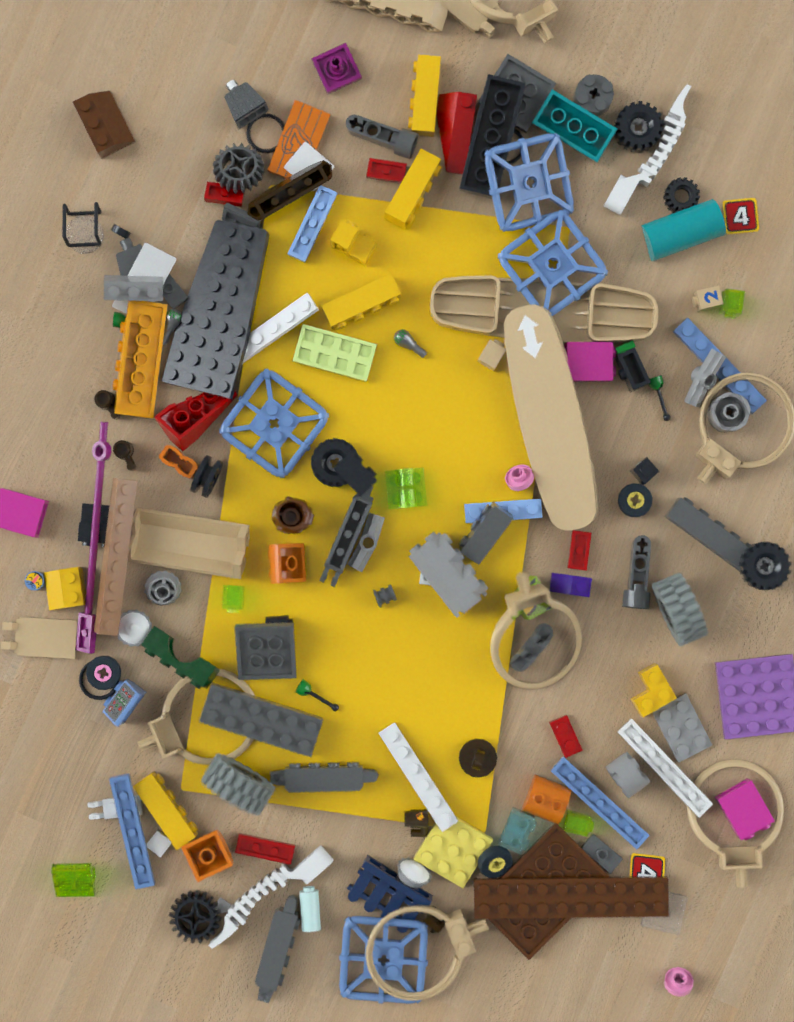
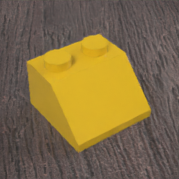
M83 567L44 572L49 610L85 605L86 588Z

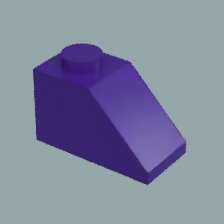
M551 573L549 592L590 597L592 578Z

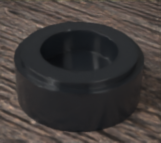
M113 224L111 231L125 239L129 238L131 234L116 224Z

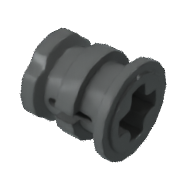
M391 584L385 589L384 587L380 588V591L373 590L380 608L383 603L389 604L391 600L397 601Z

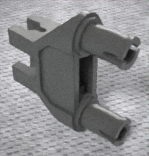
M546 623L539 624L520 650L512 656L510 663L514 670H526L547 647L553 637V629L550 625Z

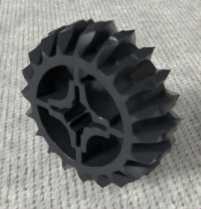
M190 890L188 891V897L182 893L181 899H175L177 905L171 906V909L175 912L169 913V917L174 918L169 921V924H176L172 931L179 930L177 937L179 938L183 934L185 936L184 942L188 940V937L191 938L192 944H194L196 938L199 943H202L203 937L209 940V934L215 935L216 931L214 928L218 929L220 926L217 922L221 921L222 917L217 914L221 913V909H215L219 903H211L214 898L213 896H210L209 899L205 898L207 892L200 896V890H196L195 895ZM194 902L192 910L180 912L184 905ZM200 903L208 909L210 915L201 910ZM195 910L196 916L198 917L196 923L194 917L192 916ZM181 919L190 924V929L183 925ZM210 921L208 927L197 931L199 923Z

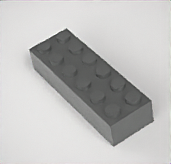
M212 682L199 722L311 757L323 718Z

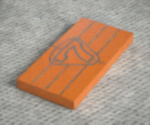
M295 100L267 171L285 179L292 176L284 166L304 142H307L317 151L331 114Z

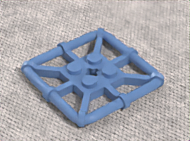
M557 133L544 134L528 139L520 138L516 142L486 150L484 155L491 189L489 194L492 195L497 222L503 232L536 225L552 214L541 215L539 200L548 198L560 206L567 215L573 213L574 201L569 181L570 171L567 170L563 145ZM549 141L541 158L530 162L527 147ZM555 148L560 172L549 175L546 162ZM520 149L523 164L512 166L496 154ZM493 161L509 172L511 185L498 188ZM529 177L531 180H534L531 188L527 185ZM561 177L566 203L552 194L550 180ZM512 190L515 203L506 219H504L499 193ZM531 203L533 218L512 223L521 205Z
M564 210L554 212L531 229H526L524 234L504 247L501 253H498L501 266L517 286V291L523 294L530 305H540L527 288L533 281L539 278L546 287L544 301L546 309H549L552 288L563 282L570 295L549 309L552 316L573 301L581 299L580 296L600 283L608 274L604 262L590 245L588 237H584L570 216L564 213ZM557 220L554 239L543 246L535 234ZM562 220L579 241L568 250L560 241ZM529 239L538 248V251L530 257L509 254ZM583 247L598 268L578 265L571 254ZM507 260L528 263L535 274L523 282ZM549 260H556L558 262L556 269L553 267L549 268ZM576 271L597 274L577 290L568 280V277Z
M268 368L257 375L243 396H239V401L223 421L219 433L222 434L226 441L244 453L247 459H252L269 473L281 479L285 478L293 470L304 453L311 449L310 445L326 425L329 413L303 393L300 387L296 388L282 376ZM270 378L292 393V396L284 406L273 399ZM265 379L268 400L259 410L248 400ZM298 398L318 414L297 417L288 409ZM245 405L257 414L249 425L229 427ZM271 419H278L279 427L270 428L271 423L269 421ZM319 420L304 442L292 434L299 423ZM251 430L261 438L250 449L230 433ZM289 437L300 447L283 468L281 447ZM265 441L276 450L278 469L256 453Z
M349 916L346 918L343 927L342 952L339 954V960H341L340 995L343 998L346 997L352 1000L378 1001V1004H383V1002L412 1004L422 1001L398 999L389 994H384L380 987L379 993L352 991L366 978L372 979L366 962V946L369 937L358 924L377 925L383 918ZM392 918L384 925L383 939L376 938L374 941L373 962L375 968L384 981L397 980L408 992L424 991L425 971L428 966V960L426 959L428 944L427 925L425 922ZM389 926L415 928L402 940L388 939ZM351 928L365 942V954L349 953ZM420 934L419 958L403 957L404 946ZM382 955H386V958L389 959V961L383 964L381 963V961L378 960V958H382ZM349 961H364L363 973L347 985ZM403 964L418 966L416 990L402 976Z

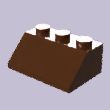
M111 91L89 93L73 101L85 129L101 158L135 143Z

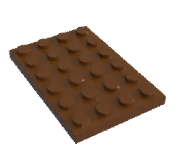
M554 823L500 878L610 876L557 823ZM571 918L488 920L530 960Z

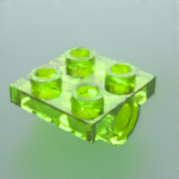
M423 467L385 471L389 510L427 506Z
M91 863L52 864L51 872L56 897L95 896L96 872L95 866H92Z

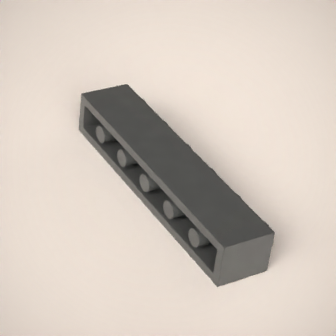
M677 498L664 517L738 571L741 570L739 562L742 559L740 557L745 553L744 550L751 547V544H744L739 540L741 538L733 531L730 533L726 531L724 524L718 520L713 521L708 518L709 514L701 508L698 510L693 507L694 503L688 498ZM762 561V565L759 567L766 572L769 564Z

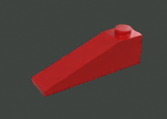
M464 92L439 94L436 116L447 173L463 175L469 151L477 94Z
M234 392L233 399L202 393L193 398L190 396L181 403L168 405L155 416V420L170 441L183 452L199 439L238 394Z

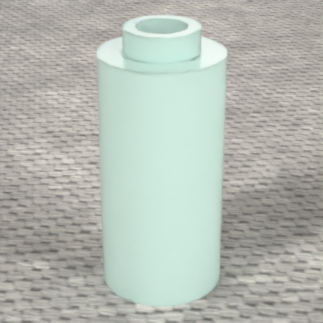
M305 886L303 890L299 891L302 931L321 930L319 890L315 889V886Z

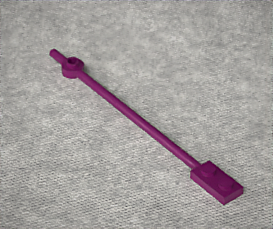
M100 422L99 441L92 448L93 457L97 460L86 601L85 612H79L76 639V650L88 654L95 653L96 632H94L96 614H92L104 467L105 461L110 458L112 453L111 446L107 442L108 422Z

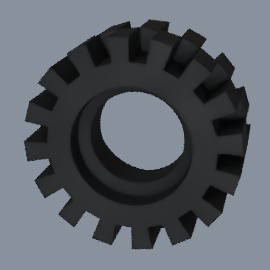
M680 177L677 180L674 179L664 191L663 200L665 199L664 204L665 206L668 205L667 209L669 211L673 210V213L697 205L700 199V190H697V184L692 183L693 180L690 179L688 181L686 177L683 179ZM679 189L686 190L689 195L688 201L684 203L678 202L674 196L675 192Z

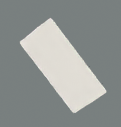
M144 243L128 276L163 277L164 284L176 262V258L148 243ZM115 300L112 307L127 314L128 300Z

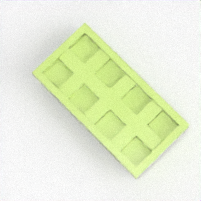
M303 324L293 362L367 382L377 344Z

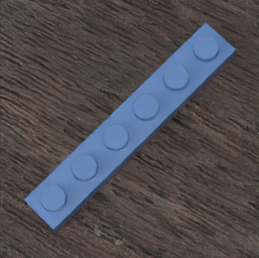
M689 318L685 319L673 331L702 363L711 349L721 353ZM726 358L716 376L721 381L728 376L739 374L740 372ZM748 380L735 381L725 386L730 392L741 395L748 401L751 414L767 401Z
M562 757L550 770L636 850L650 836L565 757Z
M130 774L110 777L109 781L135 889L154 886V875Z

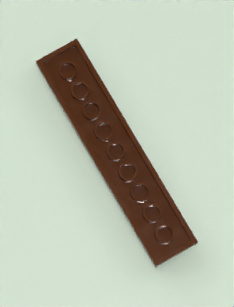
M667 876L474 878V919L669 917Z

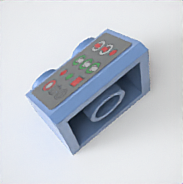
M126 679L124 682L121 680L114 689L117 691L113 697L109 696L103 704L105 708L102 712L117 727L126 722L146 694L145 690L129 679Z

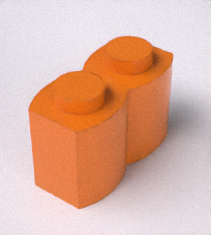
M166 445L159 455L163 463L175 468L180 475L188 479H194L199 464L193 459L184 456L179 449Z

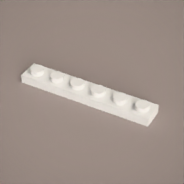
M308 293L250 333L243 363L319 310Z
M630 719L617 731L697 817L700 818L713 805L633 719Z
M394 722L379 732L380 737L440 830L443 832L457 823L458 819L396 723Z

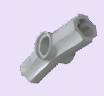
M711 349L703 364L692 371L691 380L693 382L686 395V403L700 408L707 390L715 385L717 380L716 373L726 359V356Z
M372 513L368 514L360 542L347 565L360 572L364 570L377 546L384 517ZM370 537L374 540L372 548H365L363 546L365 538Z

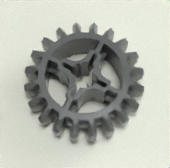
M233 143L232 148L226 145L225 151L220 149L219 155L215 156L213 175L217 183L220 182V186L222 188L226 187L228 192L234 189L235 194L238 190H241L244 194L246 188L251 191L252 186L257 187L258 181H262L264 161L262 156L257 154L256 148L251 150L250 145L244 147L242 143L240 146H236ZM229 161H231V164H229V165L227 166V168L224 169L225 165H226ZM254 167L252 172L249 175H246V173L250 171V168Z

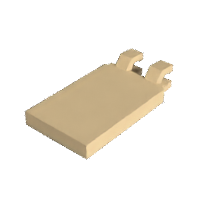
M437 0L442 3L443 7L448 9L449 15L473 33L480 30L489 38L495 33V27L486 22L488 18L477 11L469 0ZM480 0L484 5L492 9L505 12L498 7L497 0Z
M19 617V619H16V622H3L2 630H16L15 641H1V649L14 650L17 656L76 659L78 620Z

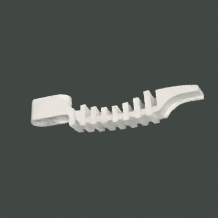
M687 84L666 116L663 124L665 126L662 132L663 137L659 142L660 145L657 147L652 158L649 157L646 164L642 163L638 170L641 174L627 178L620 175L604 207L621 215L636 186L642 184L648 187L655 178L685 127L686 115L683 110V102L691 88L690 85Z
M320 845L294 869L289 868L284 863L280 866V870L275 868L271 875L267 874L263 881L260 879L256 886L253 885L249 892L246 891L241 899L238 898L235 904L228 908V912L224 916V929L210 941L208 946L212 949L226 940L239 928L240 924L238 922L244 925L248 919L246 916L250 914L251 908L261 899V896L263 894L266 896L270 888L273 891L277 889L278 884L276 881L284 887L286 886V879H302L307 885L334 861L333 858Z

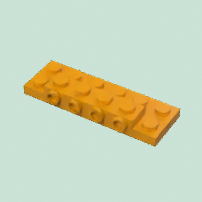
M128 300L125 322L121 321L120 333H123L122 341L118 342L117 352H121L120 360H116L115 371H118V378L113 380L112 388L116 390L115 414L153 419L168 304Z

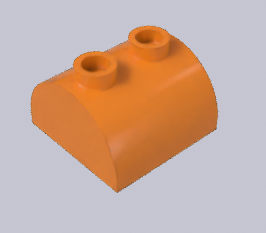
M304 543L269 545L268 558L270 562L269 577L271 584L306 582Z
M535 774L521 811L559 824L568 806L571 789Z
M218 829L181 846L197 882L233 866V858L229 847Z

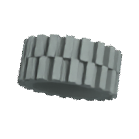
M680 572L652 584L659 609L667 623L668 629L680 647L708 635L703 614L699 609L694 594L691 592L690 586Z
M219 753L215 755L201 779L202 783L212 790L214 794L219 795L223 800H227L233 806L235 805L239 809L254 815L261 814L275 791L272 783L260 776L259 773L251 770L248 766L246 767L241 762H237L233 758Z

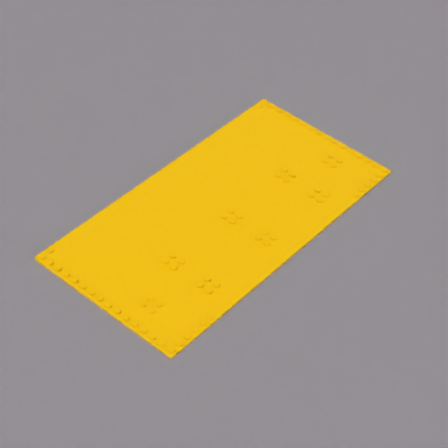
M310 191L264 219L263 229L269 233V240L250 333L306 293L311 296L319 310L243 363L238 398L243 396L257 375L263 372L264 369L269 368V370L276 372L296 388L300 387L303 393L329 413V418L322 431L310 445L311 449L304 453L293 470L285 478L280 479V477L272 475L252 459H247L244 453L231 444L220 521L249 525V546H246V565L241 579L212 575L200 657L215 667L230 671L238 676L235 624L265 623V617L289 615V619L293 618L296 678L251 679L244 681L250 686L257 697L323 718L311 757L254 739L250 746L234 760L256 771L269 782H271V771L283 770L290 763H301V766H309V763L317 762L320 763V766H328L329 762H339L340 765H347V762H359V765H363V769H375L379 774L377 781L363 783L360 791L288 792L285 786L272 784L275 787V791L267 803L405 822V811L427 809L379 735V732L395 722L454 815L485 833L494 770L487 776L480 778L466 774L460 766L459 751L469 740L479 738L490 742L497 754L507 681L499 675L493 664L490 649L491 638L496 624L507 610L505 595L515 592L519 587L516 575L523 570L530 519L512 520L479 565L463 555L462 562L465 565L470 564L476 572L474 574L476 579H482L488 589L486 590V596L481 594L480 597L482 599L465 613L459 611L458 614L460 616L457 618L431 585L419 584L421 572L409 558L411 555L409 551L417 544H420V546L425 544V538L433 532L436 534L440 532L441 535L446 533L452 541L451 547L454 550L458 549L460 551L459 542L464 535L468 536L471 532L470 527L473 524L465 523L464 504L533 499L535 477L532 484L521 491L511 490L505 481L506 473L514 466L527 465L532 470L515 406L506 351L494 371L477 362L490 339L502 342L504 348H506L505 338L463 332L438 325L431 316L430 300L433 287L443 278L489 275L496 278H510L501 266L498 253H501L504 247L524 234L526 229H531L535 225L503 232L500 229L497 218L494 216L421 206L420 209L416 208L412 224H407L406 228L403 229L384 219L385 211L390 202L337 194L313 248L304 263L289 256L287 253L317 192ZM513 219L512 223L518 222V221H522V220H515V219ZM341 220L345 222L347 220L352 221L357 225L356 228L359 229L360 234L364 235L366 233L374 238L376 247L365 266L332 248L330 239ZM549 224L535 234L543 246L554 239L556 225ZM561 226L560 241L568 249L570 229ZM529 239L509 254L530 257L538 251V248ZM507 260L520 278L528 279L535 274L528 263ZM549 260V268L553 267L556 269L558 262L556 260ZM392 273L401 292V297L398 298L399 301L393 305H388L387 303L381 306L382 309L372 314L370 311L364 314V318L356 322L351 320L347 322V326L339 330L331 328L322 305ZM302 325H309L377 344L367 382L293 362ZM401 329L407 330L416 341V344L427 352L425 357L421 358L414 351L397 345L394 341L395 333ZM270 378L273 399L284 406L292 396V393ZM265 379L248 400L259 410L268 400ZM298 398L288 409L297 417L318 414ZM245 405L236 416L234 427L249 425L257 414ZM271 419V420L269 421V422L271 423L270 428H272V429H273V427L278 428V427H279V424H278V421H279V420H278V419H275V420H272V419ZM319 420L299 423L292 434L304 442ZM251 430L234 432L232 436L250 449L261 438ZM289 437L281 447L283 468L300 447ZM338 438L350 443L357 451V454L364 460L361 464L366 469L370 467L377 474L375 478L378 481L373 485L370 497L374 499L369 513L384 517L385 519L377 546L364 570L360 572L346 564L336 586L333 587L331 586V581L336 571L329 569L324 583L320 581V578L354 495L357 493L349 484L341 487H329L321 483L315 477L311 468V457L313 456V451L321 442L323 443L327 439ZM265 441L256 453L278 469L276 450ZM339 458L331 459L332 468L339 462ZM287 496L304 500L314 514L312 525H309L301 533L286 534L279 532L271 519L275 504L284 500ZM366 518L365 523H364V525H363V527H362V530H361V532H360V534H359V536H358V539H357V541H356V543H355V546H354V548H353V550H352V553H351V555H350V557H349V560H350L352 554L354 553V551H355V549H356L358 543L360 542V539H361V537H362V533H363V530H364V527H365L367 518ZM367 537L363 540L365 548L373 547L374 540ZM304 543L306 582L271 584L269 577L270 562L268 558L269 545ZM391 584L397 601L391 600L389 604L383 603L380 608L373 590L380 591V588L384 587L385 589ZM515 620L508 626L499 643V658L507 673L509 670ZM216 676L212 681L213 683L244 692L239 685L228 678ZM302 679L311 685L312 692L332 704H337L339 706L338 711H332L330 706L310 694L301 696L295 693ZM210 686L208 689L203 687L198 689L195 687L186 748L190 753L204 758H214L218 753L228 755L239 748L247 738L199 722ZM185 759L181 789L183 791L216 795L201 781L209 765L197 764ZM428 811V826H433L435 820Z

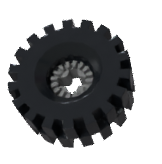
M638 101L637 104L632 102L629 106L626 105L618 114L614 126L617 128L614 136L615 139L618 138L619 145H624L623 149L626 151L631 149L632 153H635V151L643 153L644 150L648 151L652 146L654 147L660 139L664 129L662 127L664 120H661L662 114L656 112L657 108L655 106L653 108L650 107L651 103L647 102L644 105L643 101ZM635 124L637 126L640 124L642 125V132H640L639 130L635 132Z
M333 438L327 439L323 443L321 442L315 448L311 457V468L315 477L329 487L347 485L348 483L332 468L330 461L339 458V461H341L349 452L354 454L357 451L350 443L343 439Z
M758 542L744 550L745 553L740 557L742 560L739 562V566H741L739 572L740 575H743L742 579L744 582H747L750 587H754L757 590H774L777 587H781L782 583L788 580L787 575L791 573L789 566L792 565L788 561V558H790L789 554L784 552L785 549L783 547H779L776 543ZM762 561L769 564L766 572L759 567L762 565Z

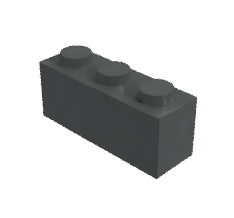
M495 502L485 506L481 513L483 516L479 521H474L470 527L471 532L468 536L464 535L459 542L460 552L478 565L513 520L512 514Z

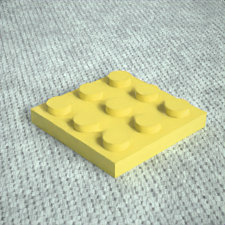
M456 817L458 822L443 832L435 822L413 860L464 888L478 866L480 855L489 848L493 838Z

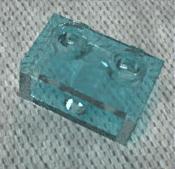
M512 807L498 841L499 846L521 854L522 850L526 851L530 841L527 839L529 833H533L537 825L535 816Z

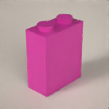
M613 342L564 343L573 382L613 381V377L616 376V367L613 366L616 349L613 347Z
M0 488V528L39 538L49 501Z
M748 778L714 797L740 840L751 839L755 836V832L760 829L761 831L771 827V823L775 821L752 780Z

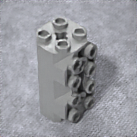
M433 532L425 538V544L422 546L417 544L409 551L411 553L409 558L457 618L460 616L458 614L459 611L465 613L482 599L480 597L481 594L486 596L488 587L482 579H476L474 576L476 572L470 564L465 565L462 562L464 556L458 549L454 550L451 547L452 541L447 534L441 535L440 532L438 534Z

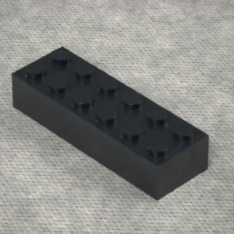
M488 74L459 187L460 191L492 199V195L489 194L491 189L484 154L486 150L512 142L526 83ZM509 151L496 155L507 162ZM493 161L497 185L500 188L505 168Z

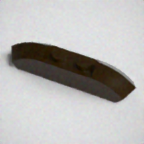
M322 160L302 169L248 204L247 214L257 221L265 219L332 178V165Z

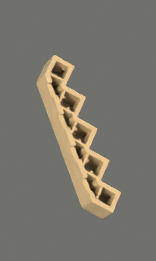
M325 0L326 2L340 1L351 9L365 8L377 17L391 16L402 24H417L428 32H442L448 9L443 7L442 3L437 0Z

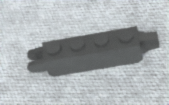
M373 486L361 497L358 494L354 495L325 562V569L320 578L321 582L324 583L329 569L336 571V574L331 581V586H336L373 504L374 498L370 497Z
M317 762L309 763V766H301V763H290L283 770L271 771L270 781L274 785L285 786L288 792L360 791L363 783L377 781L379 774L375 769H363V765H359V762H347V765H340L339 762H329L328 766H320V763Z
M294 895L287 897L284 908L279 907L275 910L255 979V983L259 987V1001L269 1003L277 987H282L285 976L281 974L282 969L288 966L290 956L287 955L288 948H293L296 937H293L292 934L294 929L298 930L301 920L297 918L299 912L295 911L298 899Z

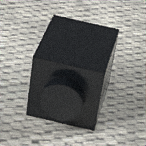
M647 457L643 458L630 470L631 474L642 485L646 484L660 472Z

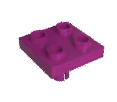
M346 43L311 58L327 94L362 79Z

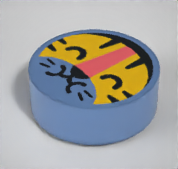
M32 571L26 575L25 585L30 590H40L45 585V577L41 572Z

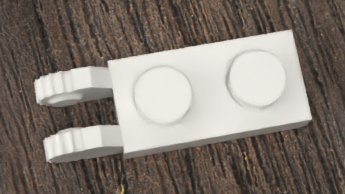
M135 795L139 815H143L142 800L139 795ZM114 798L87 803L90 808L103 806V813L89 814L90 820L118 818Z

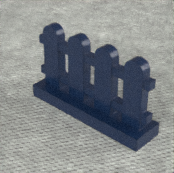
M369 855L364 859L362 868H359L357 873L360 875L354 885L349 884L347 887L349 890L348 899L351 902H356L359 898L366 901L364 909L367 912H373L376 908L382 911L380 918H384V916L398 910L403 902L409 906H429L433 895L422 888L407 886L401 881L398 873ZM371 881L376 886L369 896L364 893V890ZM388 892L392 897L385 906L380 901L385 893ZM419 912L404 913L403 916L398 915L394 919L415 920ZM397 927L400 933H405L409 929L408 927Z

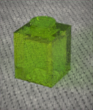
M727 288L723 290V305L720 306L719 314H723L725 318L736 319V316H740L743 310L745 291Z
M223 585L222 609H227L228 613H239V609H244L245 586Z
M568 809L563 829L567 832L588 837V833H592L594 827L592 817Z

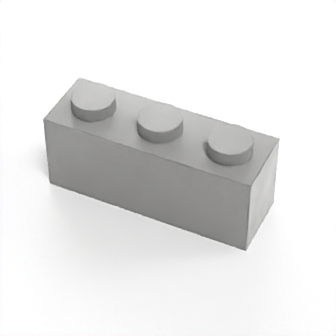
M104 275V300L163 301V277Z

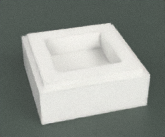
M157 830L146 846L161 858L171 845V842L165 834Z

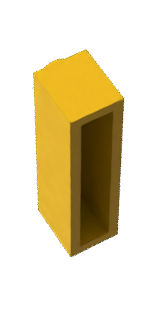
M418 54V61H414L413 64L416 80L412 79L411 91H415L414 98H410V110H413V117H409L408 129H412L411 131L418 133L419 136L434 137L441 56Z
M420 149L385 211V220L403 229L406 228L407 224H412L416 208H421L425 192H430L434 176L438 177L442 170V166H440L441 158Z
M392 273L322 305V309L331 328L339 330L347 326V322L354 320V322L364 318V314L370 311L372 314L382 309L381 306L387 303L388 305L397 303L399 301L398 298L401 297V292Z
M153 771L136 783L133 788L172 845L178 850L198 835V828L192 820L189 821L185 816L187 812L184 807L176 803L174 800L176 796L171 789L167 790L163 784L165 780L161 774H156Z

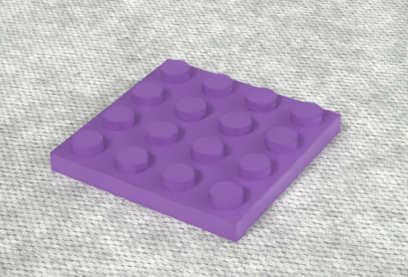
M793 654L715 662L724 739L794 732Z

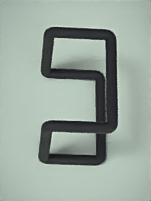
M98 202L94 203V211L70 212L67 205L63 204L62 237L67 247L100 246L102 244L98 236V214L102 212ZM66 214L69 216L94 215V236L97 242L69 243L66 237Z

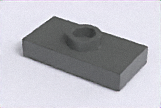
M226 203L224 206L223 221L260 228L261 220L257 221L247 214V211L229 203Z
M169 274L163 284V297L173 309H176L186 301L188 296Z
M593 833L581 847L610 874L623 860L622 857Z

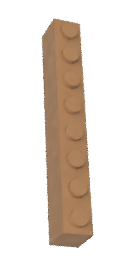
M113 478L94 625V632L98 634L118 636L137 489V481Z

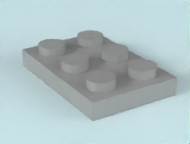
M686 693L652 712L678 763L712 746Z

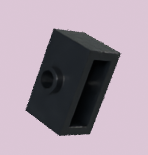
M632 348L615 357L620 369L618 370V375L622 381L625 380L630 393L651 383L636 348Z
M349 452L333 469L361 497L378 481L375 478L377 474L370 467L366 469L361 464L364 460L356 452L354 454Z

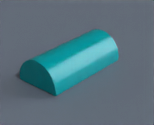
M553 89L532 124L549 134L557 133L562 142L595 162L599 161L617 131L616 127Z
M714 199L641 225L652 262L726 234L723 214Z

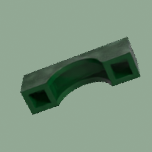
M153 626L141 644L146 648L144 652L153 658L155 655L161 658L160 663L167 668L172 666L177 669L175 673L184 679L186 676L192 680L190 683L196 688L200 689L203 687L208 689L220 669L201 657L192 662H180L173 651L174 638Z

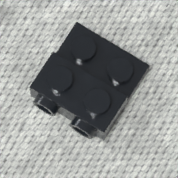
M82 503L77 541H81L83 546H90L93 504ZM101 505L98 539L101 547L105 545L109 505Z

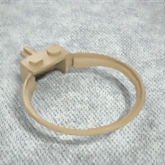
M469 0L474 8L485 17L499 23L514 25L521 37L536 30L544 44L554 38L546 23L553 20L558 11L552 0H546L544 4L542 3L524 14L519 13L517 16H513V13L492 9L484 5L480 0Z
M739 373L724 378L708 392L699 414V432L703 445L695 457L706 464L697 477L699 482L706 485L715 472L724 479L731 477L736 469L761 467L773 462L784 453L794 435V407L789 396L779 384L760 374ZM752 380L767 385L778 394L786 408L788 418L786 435L780 446L772 454L761 460L741 462L712 439L708 440L709 434L706 427L708 406L714 395L721 388L735 381Z
M520 572L516 575L519 591L505 595L507 610L494 628L490 646L491 658L499 675L511 685L522 689H540L559 681L573 667L581 648V628L577 617L568 606L556 599L550 598L549 590L541 583L530 586L528 573ZM545 602L550 607L564 612L572 621L576 631L574 655L568 666L566 665L558 674L548 680L537 683L518 681L512 678L501 664L499 658L500 640L513 621L511 617L518 616V611Z
M220 669L217 676L232 680L245 693L255 696L250 686L244 680H238L236 674ZM186 676L185 679L179 680L169 692L161 716L148 722L153 735L137 741L138 747L143 752L158 746L162 758L178 754L191 762L210 765L214 758H204L194 755L187 750H182L184 747L169 713L178 691L191 681ZM247 737L239 748L226 756L233 759L237 758L250 746L254 739Z
M724 760L705 769L694 781L695 786L699 789L708 776L720 769L744 767L760 774L769 783L776 796L778 806L774 828L768 837L760 843L761 847L758 848L757 846L719 848L718 845L705 836L697 823L694 812L687 806L688 819L695 835L705 846L718 854L719 867L721 869H735L736 887L745 888L748 887L746 869L763 868L762 852L775 841L780 832L784 816V803L777 783L763 768L744 760Z
M415 905L393 911L375 926L368 939L366 962L369 973L374 982L384 992L395 998L408 1001L431 998L441 993L453 982L460 970L463 958L476 952L471 936L489 930L485 919L466 925L461 909L445 914L431 906ZM409 912H422L430 914L439 920L444 919L456 952L451 967L442 981L434 987L421 992H405L391 987L380 977L373 962L374 941L381 928L392 918Z

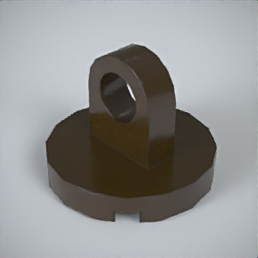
M475 738L469 740L459 751L460 766L466 774L472 777L480 778L487 776L494 770L497 764L496 750L490 742L484 739Z

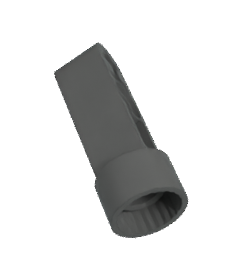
M350 115L346 120V127L352 136L394 150V154L411 159L417 145L418 133L404 128L398 130L359 115ZM358 123L359 127L355 126V128L353 129L352 125ZM376 128L378 130L377 134L373 136L368 134L370 129ZM390 134H392L391 141L388 142Z
M644 535L638 536L632 542L628 590L623 592L622 607L649 609L651 593L647 592L651 540ZM643 540L642 542L646 546L642 548L640 555H635V553L640 552V546L637 543ZM636 559L644 561L643 569H638L635 566ZM633 581H642L643 585L633 584Z

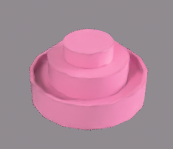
M527 465L514 466L509 469L505 476L508 487L514 491L528 488L534 480V474Z
M680 967L670 969L666 973L664 980L667 991L678 997L689 994L694 982L690 972Z

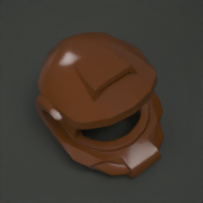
M287 496L284 500L275 504L271 519L277 527V531L286 534H298L309 525H312L314 514L307 502Z

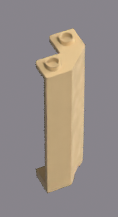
M136 508L132 521V537L130 539L128 561L241 579L246 565V546H249V525Z

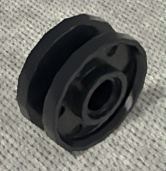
M206 455L202 460L190 488V491L196 493L200 487H203L202 496L208 498L223 467V462L220 460L213 467L210 466L212 457Z

